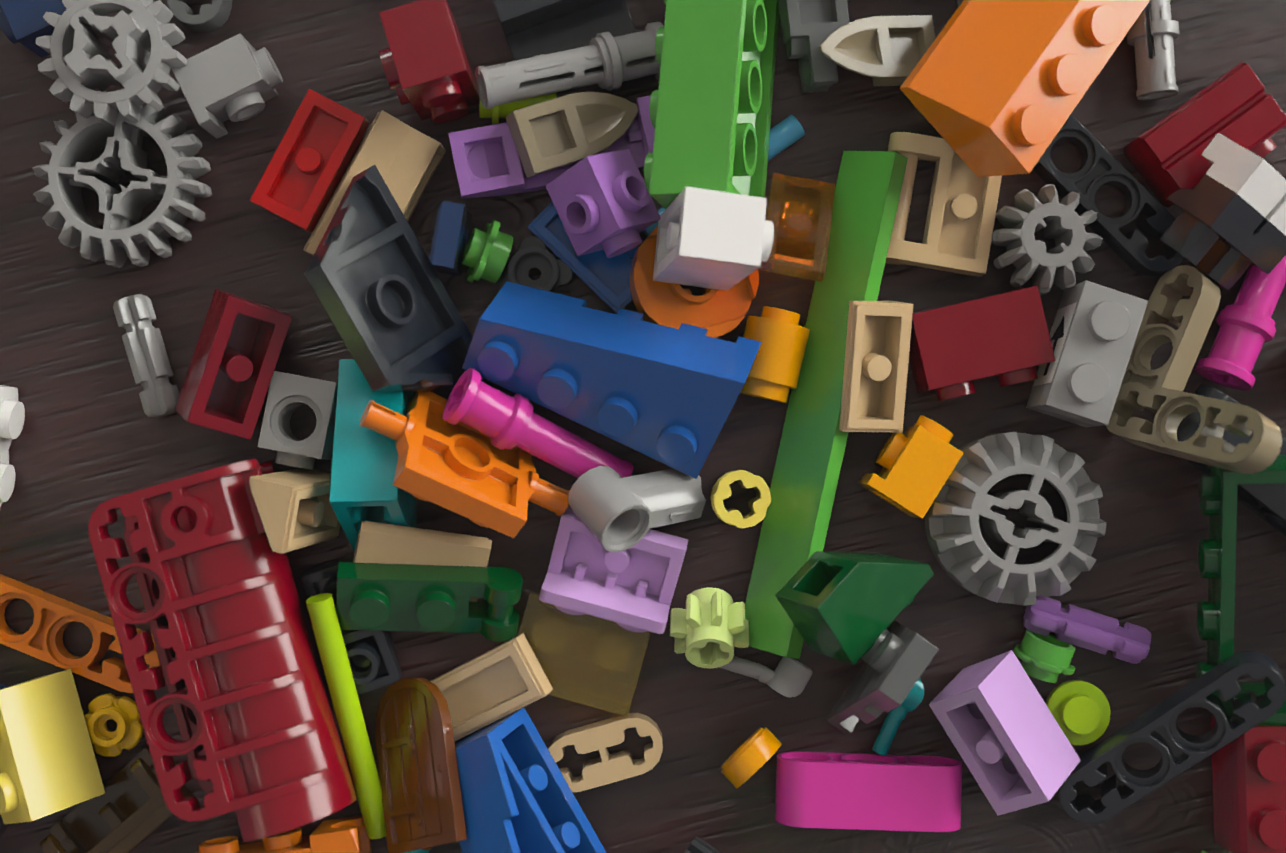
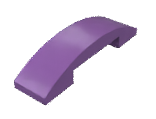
M651 95L637 98L635 104H637L639 111L629 128L612 145L594 155L629 149L639 171L644 170L645 158L648 153H653L655 129L651 123L649 110ZM507 122L448 133L461 198L490 197L547 189V184L577 164L574 163L527 178Z

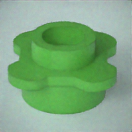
M493 220L491 224H486L483 231L474 228L471 232L461 258V264L469 266L466 281L473 283L474 280L479 281L482 278L496 283L501 276L512 248L513 236L499 231L500 222Z

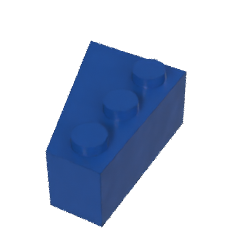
M524 707L467 735L455 744L467 840L459 841L462 853H606Z

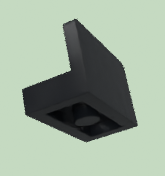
M493 0L514 61L536 55L589 46L591 39L595 38L598 33L610 32L613 37L636 33L625 0Z

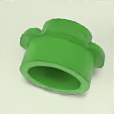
M1026 630L1021 644H1016L1013 649L1015 656L1022 660L1021 665L1027 675L1036 679L1056 683L1059 674L1072 675L1075 672V667L1070 663L1076 648L1070 643L1057 640L1054 635L1044 636Z

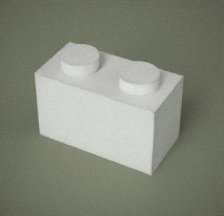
M685 187L662 213L661 219L658 221L653 281L725 291L731 289L761 266V261L766 262L770 256L774 227L772 221L765 220L767 198Z

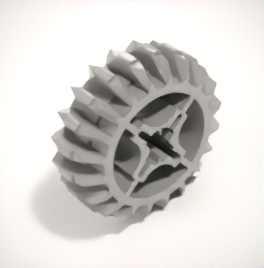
M148 104L144 107L140 105V122L137 123L131 122L118 111L114 125H106L95 118L94 113L86 119L75 112L77 123L73 126L63 120L54 121L56 131L62 135L57 144L51 141L39 143L41 150L50 155L51 160L49 164H41L32 169L37 177L48 181L49 185L39 189L33 195L38 202L52 206L42 219L47 226L55 229L62 228L58 237L59 241L70 248L80 246L81 257L96 262L103 256L107 265L116 268L123 267L128 257L133 264L140 267L149 264L150 248L160 257L167 258L172 256V247L168 240L171 236L184 243L192 240L190 231L183 227L188 217L199 222L206 219L205 212L193 204L195 198L204 199L212 195L211 188L208 185L196 181V178L211 171L210 163L202 157H194L202 148V142L194 134H184L187 123L178 115L173 114L166 117L165 107L158 112ZM143 136L153 138L161 148L166 160L167 176H161L148 169V153L142 150ZM106 144L102 155L98 159L89 162L95 152ZM126 171L144 181H131L127 188L120 185L123 192L103 182L117 183L120 176L127 179ZM82 187L97 192L99 196V212L105 214L103 229L97 226L89 216L82 198ZM155 200H161L153 213L140 222L142 210L147 204Z

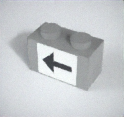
M1087 280L1064 290L1049 335L1055 361L1039 366L1037 372L1038 379L1034 381L1026 408L1083 427L1108 425L1148 301Z

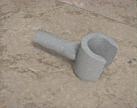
M736 656L725 666L719 667L757 679L786 697L800 695L812 676V670L794 658L782 657L775 671L763 664Z

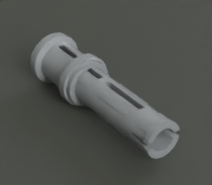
M652 22L646 25L645 31L613 37L610 32L598 33L595 38L591 39L589 46L536 55L487 67L478 66L475 69V76L482 105L489 109L495 105L550 95L598 84L601 89L612 91L620 89L623 81L652 75L657 80H660L661 67L656 58L655 38L657 30L664 26L661 22Z

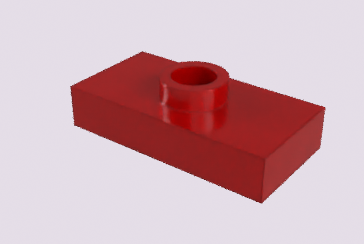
M309 89L250 201L293 225L312 233L370 124L368 120Z

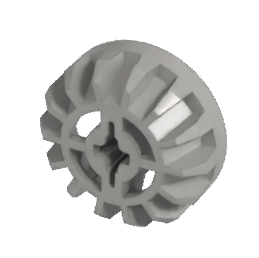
M1017 432L988 435L961 447L959 450L963 452L962 457L925 514V529L930 548L945 573L965 590L997 603L1022 606L1034 605L1038 595L1044 597L1061 596L1071 590L1069 584L1081 572L1090 571L1097 559L1091 555L1097 538L1105 536L1106 522L1100 519L1098 499L1103 497L1102 490L1099 484L1090 480L1082 467L1085 462L1078 454L1066 451L1061 446L1055 444V439L1050 437ZM1015 474L1032 475L1027 490L1006 489L998 491L992 496L987 494L997 482ZM1043 480L1049 482L1061 495L1066 506L1067 522L1054 518L1051 506L1044 497L1039 495ZM991 508L1019 509V513L1027 517V521L1040 525L1041 529L1026 526L1024 528L1014 527L1011 521L1005 519L1006 516L993 512ZM979 518L982 521L984 531L992 540L999 544L1008 545L1003 559L992 552L985 543L980 531ZM1043 541L1060 544L1051 555L1041 561L1031 564H1014L1020 548L1027 549L1038 546Z

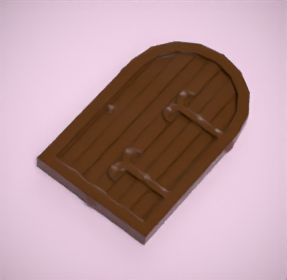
M401 678L396 683L390 685L383 695L375 718V742L382 788L388 853H406L421 849L430 850L435 846L467 840L452 719L447 701L437 685L426 678Z

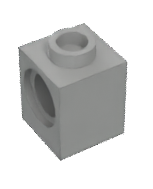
M274 371L270 381L258 447L276 450L275 463L314 470L316 458L332 460L338 383ZM307 404L316 415V428L308 438L299 440L291 431L290 418L298 407Z

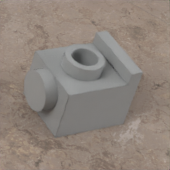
M241 33L187 59V66L171 68L198 124L216 139L228 134L223 122L229 119L232 122H239L259 114L266 106L264 102L278 95L274 86L283 83L282 76L268 50L264 47L256 51Z

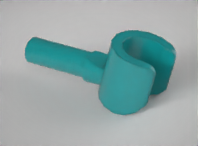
M921 678L915 683L902 704L888 712L872 747L874 752L883 756L887 755L907 712L913 711L922 702L924 687Z

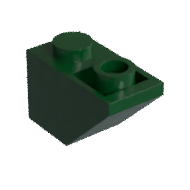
M816 551L775 596L811 651L854 665L863 654L873 647L876 639L898 614L911 604L915 595L934 573L929 564L888 554Z

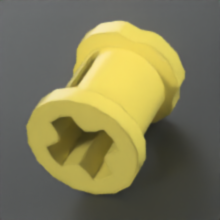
M735 470L727 472L717 479L712 487L710 500L712 509L719 519L728 525L747 528L755 526L765 518L767 508L771 503V494L768 485L762 477L753 475L745 470ZM734 481H738L742 488H754L757 497L749 501L751 512L745 516H742L735 508L726 510L723 500L731 496L729 485Z

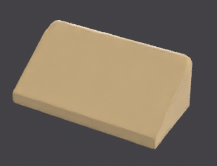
M849 301L840 431L903 433L913 304L899 301Z
M299 468L250 477L251 492L272 552L282 554L339 536L340 523L329 502L331 473Z
M365 521L361 523L355 545L353 563L487 567L492 540H488L485 537ZM469 598V602H477L478 598Z

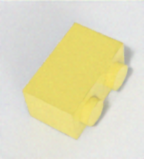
M71 669L0 689V815L2 816L3 823L12 824L34 821L105 794Z

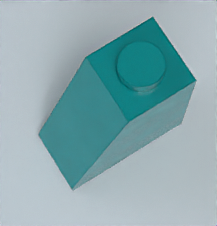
M340 359L329 502L353 551H355L362 522L370 521L417 528L416 497L393 485L398 461L395 440L366 427L359 426L361 416L371 399L375 403L406 416L408 404L413 398L414 392L372 391L354 359Z

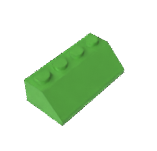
M663 0L666 5L664 27H660L657 30L655 38L656 58L661 67L659 90L652 92L649 106L651 123L655 129L653 153L647 154L644 163V181L649 194L665 209L669 207L685 187L765 198L779 24L778 0Z

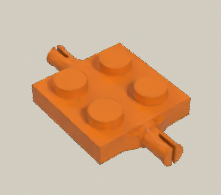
M416 392L408 404L406 416L375 403L372 399L367 404L361 416L359 426L366 427L395 440L398 461L393 485L409 492L414 497L423 501H430L470 519L481 527L491 528L511 538H515L527 521L528 501L550 510L558 516H561L567 509L570 490H565L539 478L532 462L531 454L516 446L510 450L506 448L501 450L491 445L490 436L461 421L453 425L443 420V411L447 399L432 392Z

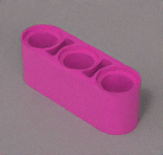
M803 751L783 752L777 755L775 821L780 824L802 828L952 832L961 829L962 762L957 759L926 755L887 754L883 756L880 754Z

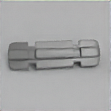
M137 294L115 301L113 310L118 326L124 327L127 332L122 335V340L136 385L141 384L144 391L139 393L144 413L148 417L158 418L177 412L175 408L180 395L177 385L170 384L168 379L174 375L160 329L154 328L152 322L156 320V315L151 299L143 294Z

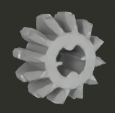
M1046 184L1039 190L1037 197L1028 189L1020 191L1014 196L1015 207L1003 206L996 213L999 223L1006 229L993 231L991 244L1006 247V252L993 261L994 266L997 269H1001L1012 263L1016 270L1011 276L1010 284L1018 288L1032 278V286L1038 285L1040 295L1048 293L1053 282L1062 290L1076 284L1075 272L1085 274L1091 271L1095 265L1092 258L1085 251L1095 249L1102 244L1103 238L1101 236L1085 231V226L1097 219V212L1090 210L1078 215L1074 210L1079 204L1080 193L1072 191L1059 202L1055 185ZM1044 228L1045 238L1055 240V247L1046 251L1045 242L1035 240L1034 233Z

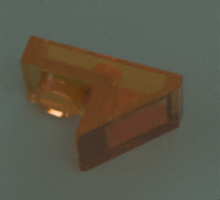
M773 172L765 220L773 222V244L768 260L766 262L761 261V266L756 270L813 282H823L826 272L835 184Z

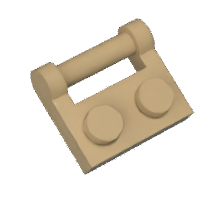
M909 132L891 133L888 151L898 152L907 157L908 160L885 263L906 264L977 277L985 275L1002 176L977 177L944 138ZM918 160L936 162L922 244L905 241Z

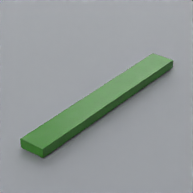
M843 151L805 326L810 332L797 388L791 390L770 487L771 503L763 519L745 602V619L749 621V646L786 658L800 659L804 639L775 595L816 551H823L849 433L839 430L849 301H877L908 160L907 157L898 152Z

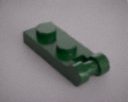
M339 562L337 575V616L341 630L481 633L486 639L491 641L505 642L513 639L518 632L519 613L514 608V604L521 599L523 579L517 571L504 567ZM469 598H484L487 602H469Z

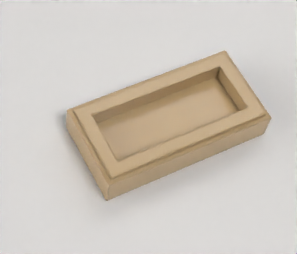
M524 633L430 681L437 685L447 701L452 719L454 742L547 696L553 690Z

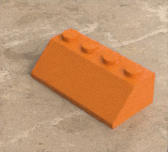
M963 0L899 89L977 177L1029 174L1150 0Z

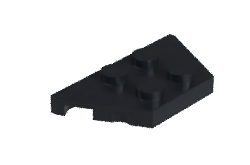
M373 165L352 178L304 274L372 391L451 392L459 378L466 371L462 367L473 337L435 269L429 262L427 255L376 165ZM481 377V381L490 386L494 384Z

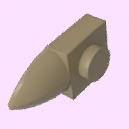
M932 15L872 16L857 19L833 32L819 46V51L846 70L872 77L874 86H901L936 39Z
M581 92L568 94L512 111L505 118L526 177L530 178L578 163L585 157L592 156L608 148L625 133L639 110L637 104L609 93Z

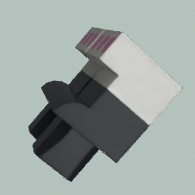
M1217 133L1201 154L1212 164L1210 169L1193 190L1187 188L1180 189L1167 198L1180 208L1182 212L1160 240L1193 263V266L1229 291L1251 264L1269 274L1286 255V179L1263 158L1222 134Z

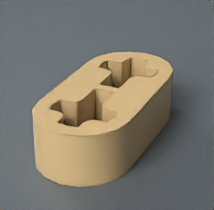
M627 713L567 730L557 735L548 747L555 763L563 759L565 746L574 745L578 754L599 750V758L588 760L584 763L581 776L573 777L569 768L563 767L559 769L572 793L582 792L642 775L655 767L660 761L663 751L662 733L657 723L649 716L640 713ZM636 727L640 737L650 735L653 741L644 746V757L641 759L633 760L632 754L627 750L609 754L607 747L624 742L625 730L628 728Z

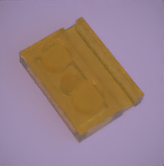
M531 591L518 635L524 633L553 688L548 695L628 717L651 632L628 631L614 621L588 614H566L558 610L554 605L540 601V593Z

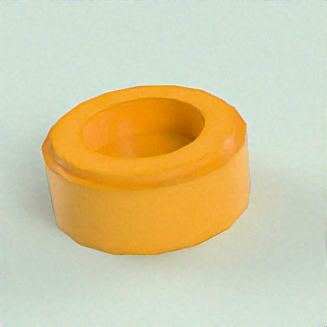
M761 727L723 763L721 773L737 789L773 756L782 743L767 727L764 729Z

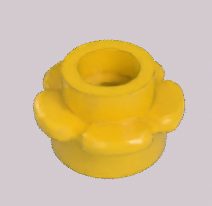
M107 693L96 697L89 703V712L84 715L91 743L94 745L93 750L97 754L105 757H115L120 755L122 750L133 749L140 742L144 729L137 704L134 700L127 696L115 697L114 694ZM109 719L117 723L115 731H110L107 728L106 724Z

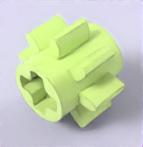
M701 588L688 594L686 609L671 608L670 636L675 637L674 652L677 654L685 653L690 663L701 668H718L731 662L734 657V647L746 648L749 646V621L745 619V604L743 602L733 603L730 594L718 588Z

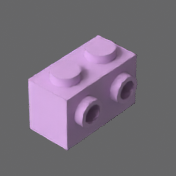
M1012 650L963 668L929 704L998 816L1050 801L1081 761Z

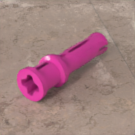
M1286 255L1269 274L1253 264L1249 266L1234 304L1227 305L1219 312L1216 318L1220 328L1207 358L1199 359L1195 370L1202 377L1236 390L1248 391L1253 388L1256 379L1251 372L1264 342L1273 340L1276 333V323L1271 317L1286 284Z
M472 368L466 370L459 378L444 407L443 420L455 425L461 421L490 436L491 445L501 450L505 448L510 450L516 446L576 478L598 466H609L622 478L632 476V462L623 460L533 412V404L529 403L527 397L521 394L511 397L481 381V373Z

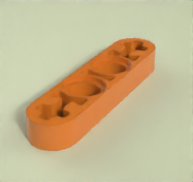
M0 574V644L65 670L71 669L75 674L120 692L133 693L124 660L111 657L103 660L102 666L99 665V661L104 657L108 649L122 654L112 618ZM14 598L25 600L33 609V624L24 634L10 629L5 621V609ZM73 621L83 623L92 632V648L83 657L74 656L69 653L63 643L64 630ZM136 628L138 634L145 632ZM113 635L115 637V640L110 644L111 637ZM154 643V651L144 655L145 662L150 667L159 666L162 671Z

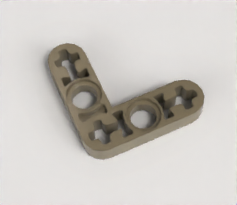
M1189 265L1177 266L1167 271L1158 280L1152 291L1109 424L1105 426L1108 431L1141 448L1240 474H1255L1263 471L1275 461L1282 445L1281 430L1274 421L1246 405L1183 392L1218 310L1221 295L1218 285L1197 268ZM1182 296H1191L1189 299H1181ZM1172 323L1173 325L1179 327V329L1175 330L1174 328L1168 325ZM1172 342L1173 350L1169 360L1162 367L1151 370L1150 362L1155 350L1162 344ZM1145 408L1156 414L1154 423L1131 416L1134 411H1143ZM1193 412H1200L1201 421L1196 433L1185 441H1178L1177 429L1182 419ZM1224 429L1231 434L1244 437L1250 436L1253 433L1249 444L1241 443L1236 447L1222 439Z

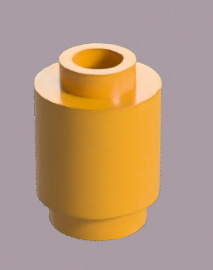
M763 306L761 317L748 316L743 338L762 343L740 393L787 403L789 390L797 388L810 332L808 328L798 325L800 314L780 308Z

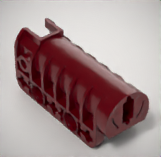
M257 459L241 461L111 498L98 505L91 514L88 524L90 542L163 799L171 813L177 818L189 822L203 821L235 811L244 842L273 836L317 821L347 807L357 799L287 554L272 552L249 484L251 476L276 472L273 459L258 463ZM119 509L122 515L126 517L125 533H123L125 541L120 537L111 538L108 533V526L117 522L118 516L116 511ZM130 555L132 564L119 569L116 558L129 557ZM134 575L137 579L145 611L135 609L129 603L126 595L128 582ZM149 622L151 632L149 630L138 634L135 624ZM154 643L162 671L159 666L148 668L145 662L144 655L154 651ZM167 685L169 694L156 700L154 690ZM171 704L182 741L169 736L163 725L165 710ZM186 753L188 762L185 760L175 766L173 756ZM191 773L193 779L197 780L200 788L207 793L204 796V805L200 806L196 796L184 797L181 786L191 780Z

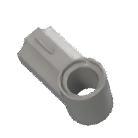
M598 466L581 475L572 485L568 494V504L573 512L604 549L610 552H621L631 548L651 528L700 518L706 502L702 493L701 477L698 475L697 479L674 468L622 478L611 467Z

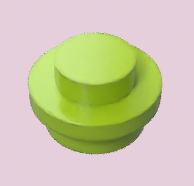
M1070 680L1059 684L1051 691L1045 703L1068 741L1073 745H1085L1096 741L1106 731L1110 722V705L1106 696L1098 687L1086 681Z

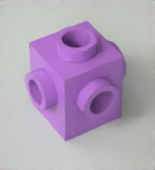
M629 149L587 156L546 185L547 191L563 223L564 230L577 256L604 250L607 258L623 254L640 245L643 241L639 233L661 219L646 188L644 178L641 176Z

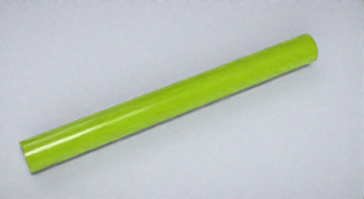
M321 593L308 598L306 605L366 833L369 839H380L386 836L381 783L331 593Z

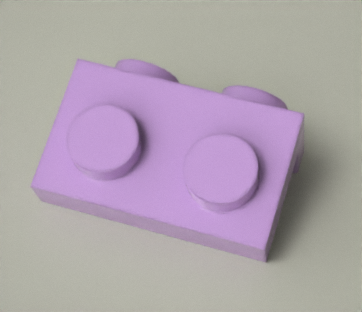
M567 507L560 519L539 600L554 605L558 610L566 614H588L614 621L628 631H650L662 634L667 624L670 605L685 557L688 539L649 529L645 536L631 548L621 552H610L604 549L573 512L571 507Z

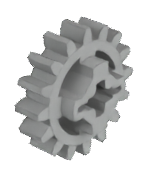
M62 0L66 10L61 16L56 13L45 12L43 18L54 27L52 36L36 37V45L50 53L51 58L38 64V69L50 79L56 80L49 91L65 103L71 101L69 109L87 119L94 113L95 118L106 125H114L118 111H120L125 118L133 123L140 122V105L146 103L158 112L164 108L161 99L157 95L162 87L167 90L178 91L180 85L169 73L171 68L187 66V59L177 50L172 49V46L185 40V36L175 24L169 23L174 14L162 1ZM109 13H118L114 17L103 16ZM103 37L112 42V46L117 52L115 56L122 64L121 68L112 62V57L108 52L110 48L103 41ZM111 85L124 87L117 91L103 92Z

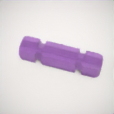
M1041 595L1036 596V604L1026 606L1023 625L1029 631L1048 636L1050 631L1055 632L1057 640L1106 655L1107 650L1113 651L1114 658L1133 664L1140 663L1142 659H1146L1149 653L1151 633L1144 627L1128 622L1125 623L1124 627H1121L1116 618L1068 604L1067 608L1064 609L1061 608L1059 600Z

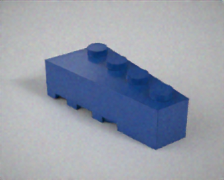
M506 281L479 318L462 368L465 370L472 368L480 372L482 378L513 393L521 394L530 401L697 479L746 382L762 342L738 337L736 343L707 336V329L684 323L681 324L679 329L643 321L644 314L622 308H619L615 314L588 308L586 300Z

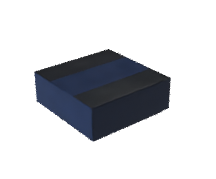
M442 201V204L438 206L429 262L439 273L461 276L463 264H461V258L468 240L472 217L465 204Z

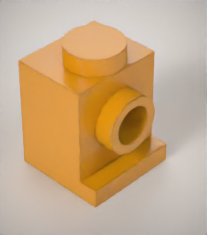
M920 415L915 425L908 427L904 434L892 433L876 459V463L883 466L879 475L864 473L858 484L910 517L923 519L962 457L963 452L949 444L953 434L948 429Z

